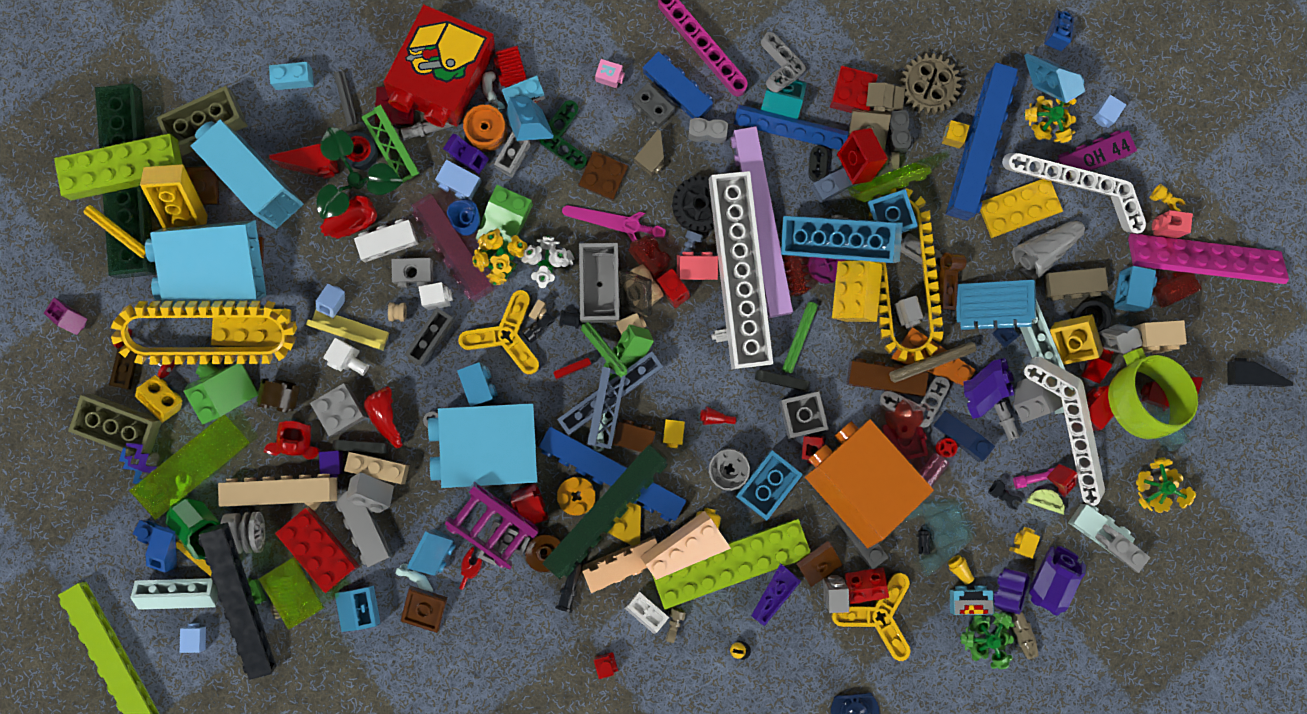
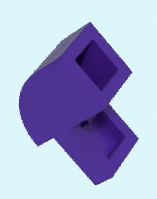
M454 133L443 148L452 159L477 174H480L489 160L479 149L470 146Z

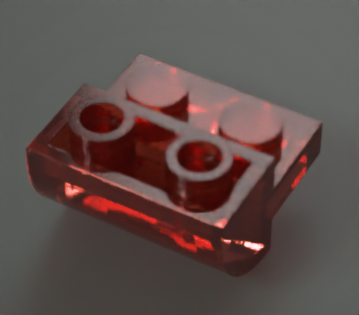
M645 235L640 240H635L630 244L631 248L628 251L639 265L643 264L650 271L653 279L672 266L670 256L658 248L659 243L653 236Z

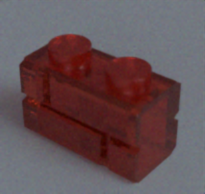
M1176 271L1172 273L1174 277L1170 279L1164 277L1157 281V285L1153 288V293L1162 308L1202 290L1194 273Z

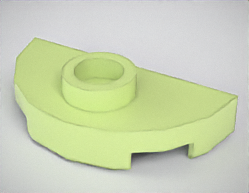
M1036 490L1026 500V503L1064 515L1065 506L1062 499L1052 490Z

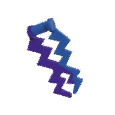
M126 443V446L137 449L134 459H140L138 464H130L133 455L125 456L126 447H123L119 461L125 462L122 469L135 471L132 483L139 484L135 493L148 499L153 507L163 500L172 497L169 490L170 477H158L161 466L146 465L149 453H141L143 444ZM142 472L152 473L149 483L159 484L157 489H164L165 491L152 497L154 490H144L147 479L140 478Z

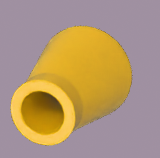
M956 555L948 561L949 570L962 580L965 585L970 584L974 580L964 557Z

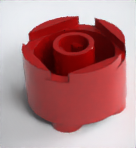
M536 483L519 488L511 493L512 507L514 510L518 509V513L533 524L549 519L548 512H544L546 505L539 488L536 487Z

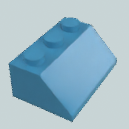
M1030 54L1024 55L1034 88L1064 103L1085 92L1084 79L1080 74L1049 60Z

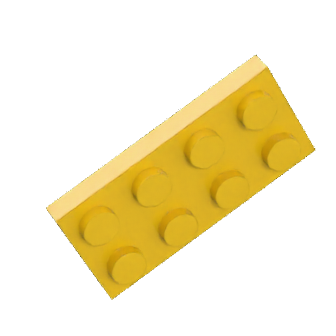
M1045 179L981 201L982 206L980 209L991 239L1063 212L1052 182Z
M273 309L272 312L279 315L283 309ZM287 309L290 312V315L288 319L285 321L286 324L291 323L290 309ZM213 318L212 346L271 347L277 345L282 340L280 327L268 318Z

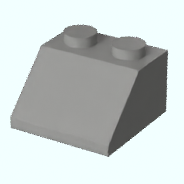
M1028 378L1017 382L1014 407L1022 423L1050 414L1063 407L1060 396Z

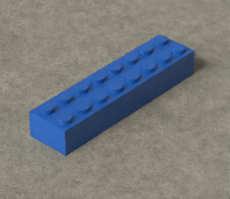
M995 63L986 73L945 215L968 221L976 213L980 212L982 206L980 198L987 189L985 181L990 176L993 168L990 165L991 160L996 157L998 148L995 146L1002 137L1003 130H1001L1002 123H1005L1008 116L1006 108L1012 102L1013 94H1011V91L1018 81V76H1016L1018 69Z

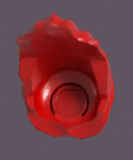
M353 196L349 200V207L345 213L324 219V223L320 226L321 233L324 236H331L336 239L367 229L375 222L377 210L367 196Z
M386 386L370 394L364 401V408L377 430L395 448H401L403 444L400 433L392 422V390Z

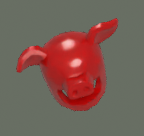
M284 421L278 424L276 443L267 444L264 448V453L275 456L280 453L291 456L302 455L310 460L318 456L320 449L310 446L311 425L298 421Z

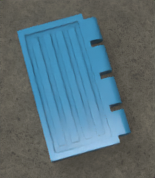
M1035 280L958 284L956 311L957 322L961 323V330L975 329L976 322H978V329L995 328V321H997L998 328H1014V320H1017V327H1032V319H1036Z

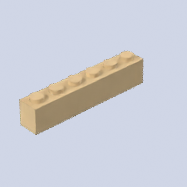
M318 474V478H311V475H299V479H293V476H281V480H275L274 477H262V481H256V478H244V482H238V478L226 479V483H218L219 507L337 501V478H330V474Z

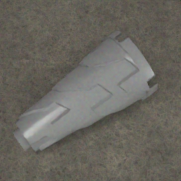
M1070 221L1056 229H1051L1040 236H1035L1017 245L1012 251L1015 264L1017 265L1019 262L1024 268L1019 270L1026 277L1033 280L1038 279L1084 235L1085 226L1080 221Z

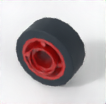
M364 132L348 134L354 145L353 152L350 155L344 156L349 165L358 170L371 167L378 158L376 142ZM363 147L361 154H355L357 148Z

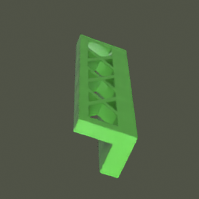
M379 105L373 111L362 116L388 165L393 168L398 176L399 165L406 166L409 170L410 175L402 178L403 183L419 175L417 167L383 107ZM377 114L380 119L379 128L371 126L368 118ZM380 131L388 133L390 137L388 145L380 142ZM390 148L396 149L400 154L398 162L390 160L388 156Z

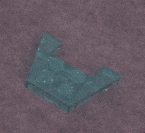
M959 502L920 504L903 520L907 522L923 515L927 528L930 530V534H932L931 538L937 553L919 560L925 577L930 576L973 540Z

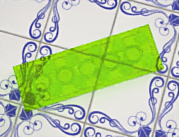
M223 415L129 491L147 512L157 520L170 509V506L188 495L250 444V442L226 415Z

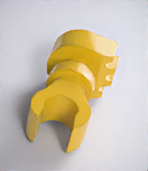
M1159 184L1149 197L1153 201L1162 199L1161 201L1167 203L1172 211H1181L1176 207V202L1180 205H1185L1183 199L1173 197L1170 192H1167L1168 188L1162 184Z

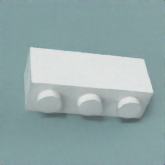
M400 219L395 221L394 225H383L377 227V230L374 232L365 231L358 234L359 237L354 238L361 260L368 262L418 245L412 223L409 220Z

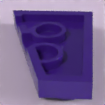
M780 563L751 616L765 626L801 581Z

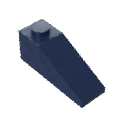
M946 411L941 414L933 425L947 438L953 439L961 449L978 462H983L995 447L981 434Z

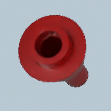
M707 406L700 413V421H703V425L722 423L735 425L736 417L724 415Z

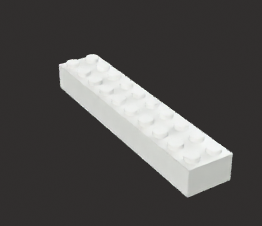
M750 171L711 175L709 178V188L731 369L772 365V348Z

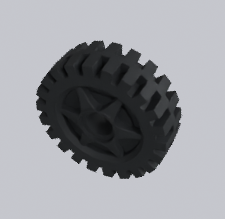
M698 175L697 177H690L688 180H684L674 193L672 199L674 217L688 231L707 233L714 230L708 176L701 177V175ZM697 201H703L705 203V207L699 209L695 206V203Z

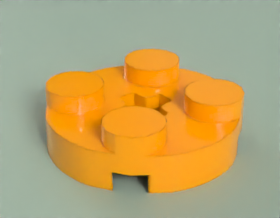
M572 477L565 480L557 492V501L561 509L570 515L587 513L591 510L596 500L593 485L582 477ZM580 491L582 499L580 501H572V492Z

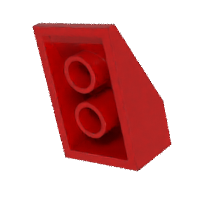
M321 143L269 155L270 160L280 168L325 179L335 176L334 174L339 173L337 160L332 161L325 158L321 152Z

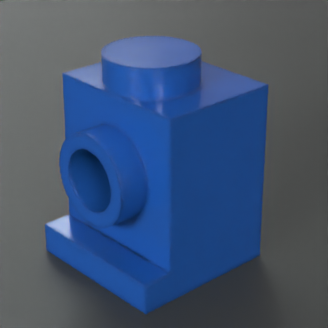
M149 519L139 520L132 534L138 537V541L148 544L154 527L161 525Z

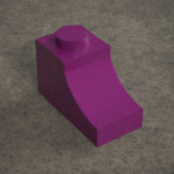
M55 297L44 312L57 326L75 335H78L84 329L88 320L83 314Z

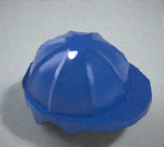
M461 199L454 201L448 206L447 215L451 225L458 233L470 236L478 230L480 214L472 200Z

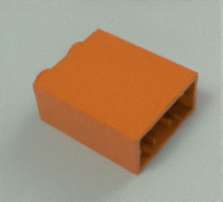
M871 419L860 428L852 421L834 436L841 444L834 451L825 444L808 460L815 468L805 476L807 481L867 548L884 540L934 491Z

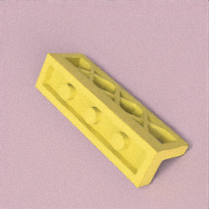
M315 310L312 321L307 320L306 325L382 351H384L389 332L338 315L331 318Z

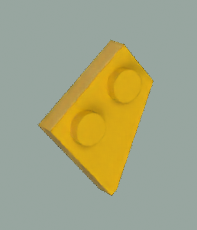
M623 498L606 532L632 546L639 544L641 506Z

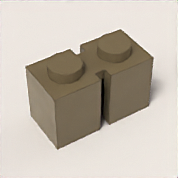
M869 83L866 106L873 107V111L891 113L892 111L903 110L905 88L888 83Z

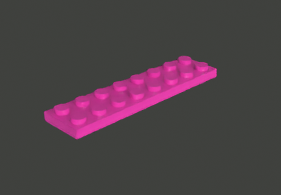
M1132 233L1128 238L1133 266L1286 284L1289 280L1281 251Z

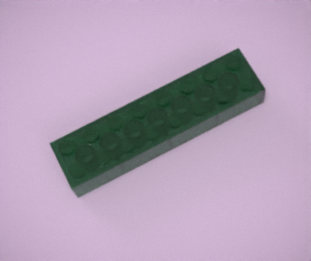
M650 442L542 564L559 580L563 575L567 578L576 567L574 563L576 561L580 563L589 553L587 549L590 546L594 548L602 538L600 534L603 531L607 533L616 523L613 520L616 517L620 519L628 509L626 505L629 502L633 504L641 496L640 490L643 487L647 489L655 479L653 475L656 472L660 474L667 467L666 461L668 458Z

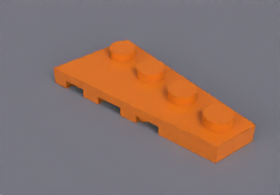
M911 327L900 345L908 349H916L923 346L928 341V337ZM931 340L930 343L937 347V350L931 356L947 351ZM898 349L890 358L905 365L914 363V353H907L906 362L897 360L902 352ZM925 349L921 351L924 359L931 357ZM956 359L924 372L944 377L948 381L964 386L963 381L970 380L976 370L962 360Z

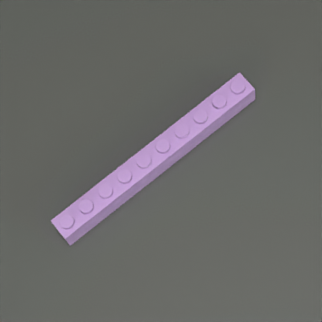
M757 127L734 130L733 137H730L731 146L736 149L737 154L734 155L735 166H739L740 172L750 171L768 318L792 314L793 310Z

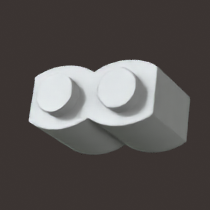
M693 118L689 124L688 139L695 142L708 140L716 144L724 143L727 138L728 123L723 120L708 121L703 118Z
M917 296L903 299L894 304L900 324L905 326L906 329L917 326L921 323L920 320L924 318Z

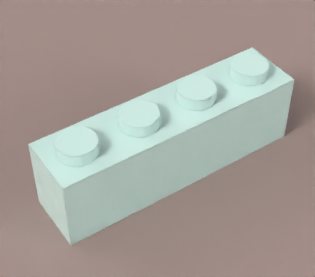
M212 578L137 580L134 582L131 600L138 609L216 607L218 589L216 584L213 583Z

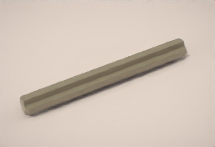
M969 342L889 373L890 379L896 383L977 351L976 344Z

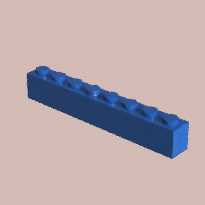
M549 427L539 445L542 448L541 453L551 458L554 455L559 458V463L567 467L569 464L577 467L575 469L576 472L583 476L588 473L593 476L592 480L600 485L603 483L610 485L609 490L618 495L620 492H623L627 495V500L635 504L637 501L643 503L644 509L651 513L656 510L661 513L660 517L668 522H671V520L676 521L686 502L685 499L552 427Z

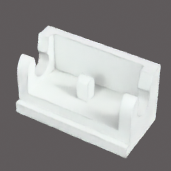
M640 592L624 608L653 634L657 633L669 618Z

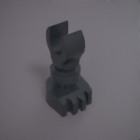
M547 314L537 324L534 323L531 329L526 327L521 332L532 344L537 340L535 335H539L541 330L550 326L554 322L553 318Z
M995 480L988 490V494L994 498L999 496V499L1005 501L1009 508L1018 510L1013 506L1012 502L1016 499L1022 503V499L1018 496L1010 495L1009 491L1004 489L1005 484L1001 480Z

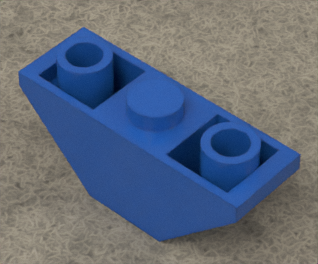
M1056 11L1045 36V45L1062 51L1071 42L1074 17L1070 13Z
M158 525L154 527L145 554L147 567L162 572L176 569L175 531Z

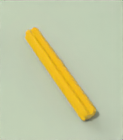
M91 205L84 209L85 215L139 257H146L145 246Z

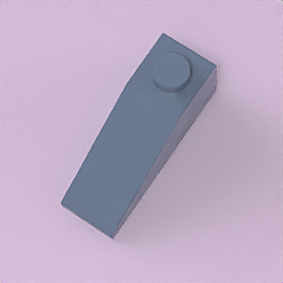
M842 168L813 183L811 189L819 203L822 204L854 185H852L845 169Z

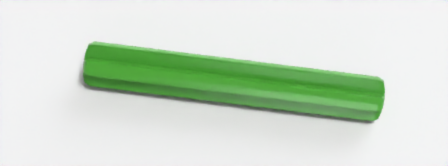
M809 301L807 303L783 365L782 371L791 374L818 307L814 302Z
M589 322L582 324L581 331L619 377L627 375L626 366Z

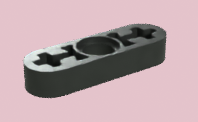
M756 370L754 379L809 392L811 383L807 380Z
M333 440L332 450L388 453L389 444Z

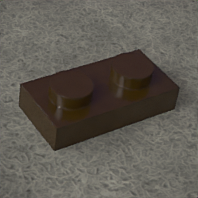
M118 348L109 386L131 390L137 364L134 363L137 353L130 351L126 357H123L119 353L121 348Z

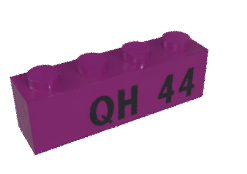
M1118 130L1110 134L1108 139L1104 140L1101 137L1092 142L1093 145L1087 147L1084 144L1075 148L1076 152L1070 154L1067 151L1058 155L1059 159L1055 163L1091 172L1137 152V148L1128 130L1122 133ZM1069 171L1065 175L1067 180L1070 178Z

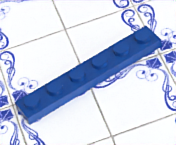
M739 104L734 120L735 125L747 128L757 127L759 131L836 150L841 149L849 133L848 131Z

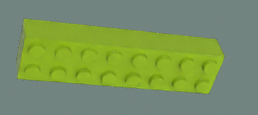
M795 518L729 542L728 545L731 549L657 580L653 576L664 610L778 569L780 563L786 566L802 560L811 552L799 519Z

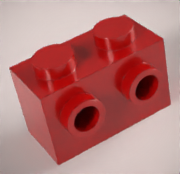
M884 567L845 573L850 604L889 598Z

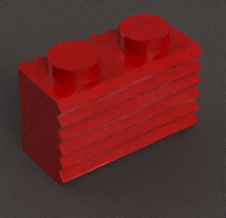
M518 46L495 51L497 57L493 59L496 69L500 68L502 75L498 76L501 87L505 86L507 88L527 80Z

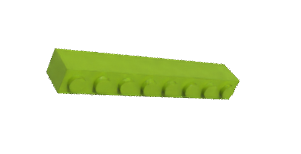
M87 582L77 583L58 595L60 605L67 611L70 623L76 627L80 641L87 647L88 656L97 665V672L100 677L104 678L108 692L114 696L118 710L123 714H160Z

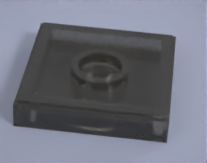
M626 269L619 270L620 306L646 317L652 315V280Z

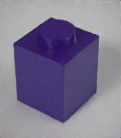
M343 451L319 452L320 474H330V478H338V474H344Z

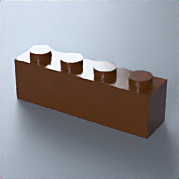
M859 358L849 362L846 385L919 397L926 395L929 373L922 372L895 383L891 381L889 373L904 367L903 365L893 364V367L885 366L884 362L874 361V364L866 363L867 360Z

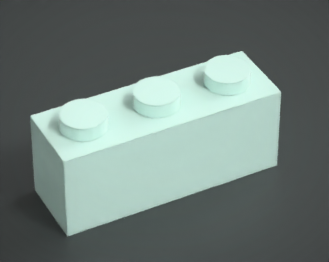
M1080 504L1068 522L1104 549H1106V546L1098 541L1095 536L1097 534L1103 535L1110 542L1113 537L1102 528L1105 524L1117 531V533L1122 534L1130 542L1133 543L1135 540L1130 535L1131 532L1128 529L1115 525L1114 519L1108 515L1103 516L1098 513L1099 509L1095 506Z

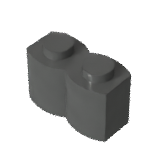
M906 110L891 112L888 129L890 135L888 147L890 152L905 153L910 147L911 135L907 129L909 126V116Z

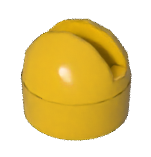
M735 642L730 647V653L734 658L740 659L744 657L746 648L742 643ZM733 649L743 650V653L733 652Z

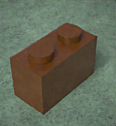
M623 419V422H618L612 444L650 455L656 433L652 431L653 427L643 424L641 428L633 426L634 422Z

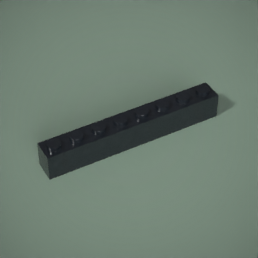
M227 522L207 527L199 534V544L205 551V561L210 566L212 581L217 586L218 599L223 603L225 619L229 621L231 636L235 638L237 644V654L241 656L243 661V671L247 674L249 680L271 675L277 665L229 524Z

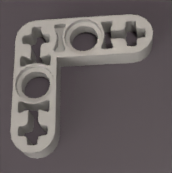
M767 32L761 39L762 47L781 66V68L770 75L766 85L771 91L779 92L797 80L806 68L803 62L776 34Z
M944 377L935 378L920 405L894 392L886 391L880 397V406L884 410L917 426L927 427L932 423L948 393L949 381ZM941 383L944 386L940 389L939 394H937V387ZM888 398H891V399H892V402H889V404H886L885 401H886ZM929 398H934L937 400L938 404L935 406H930L927 403V400ZM897 401H899L898 407L896 409L895 404L897 405ZM903 405H908L911 407L912 411L909 413H903L901 411V407ZM925 410L929 411L927 419H924V421L920 420Z

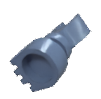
M687 230L685 238L688 241L684 243L685 249L683 252H692V249L696 247L694 245L695 242H702L703 236Z

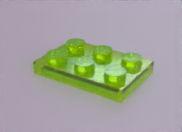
M295 557L259 578L260 583L288 630L324 609L323 604Z

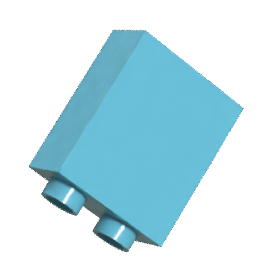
M219 120L217 123L207 122L197 130L195 134L197 140L191 147L255 216L277 229L304 205L257 152L222 120Z
M256 220L162 228L151 232V239H147L145 242L146 257L149 262H155L157 277H154L151 283L154 299L161 300L162 304L164 301H173L174 306L177 301H185L186 307L189 301H198V306L202 301H211L210 306H212L214 301H223V305H225L227 301H236L235 304H238L239 301L251 303L266 297Z
M533 404L438 409V418H428L429 442L439 441L440 457H430L431 481L441 480V488L468 487L473 482L480 486L537 482Z

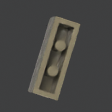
M1106 268L1055 272L1043 276L1046 298H1052V301L1064 300V296H1071V299L1083 298L1084 294H1090V297L1102 296L1103 292L1108 291Z

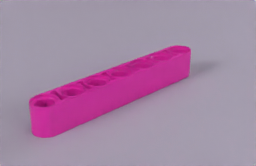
M658 0L660 11L729 92L736 97L744 95L747 88L746 78L679 0H670L669 4H664L662 0ZM681 13L683 17L675 18L674 14ZM693 27L695 31L687 32L686 28ZM705 41L707 45L701 47L698 45V42ZM717 55L719 59L713 61L710 59V56ZM729 69L731 74L724 75L722 70ZM741 83L743 88L736 89L734 84Z

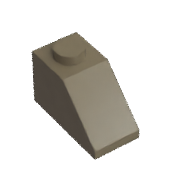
M659 130L655 132L634 158V163L650 176H653L654 173L658 174L664 167L662 137Z

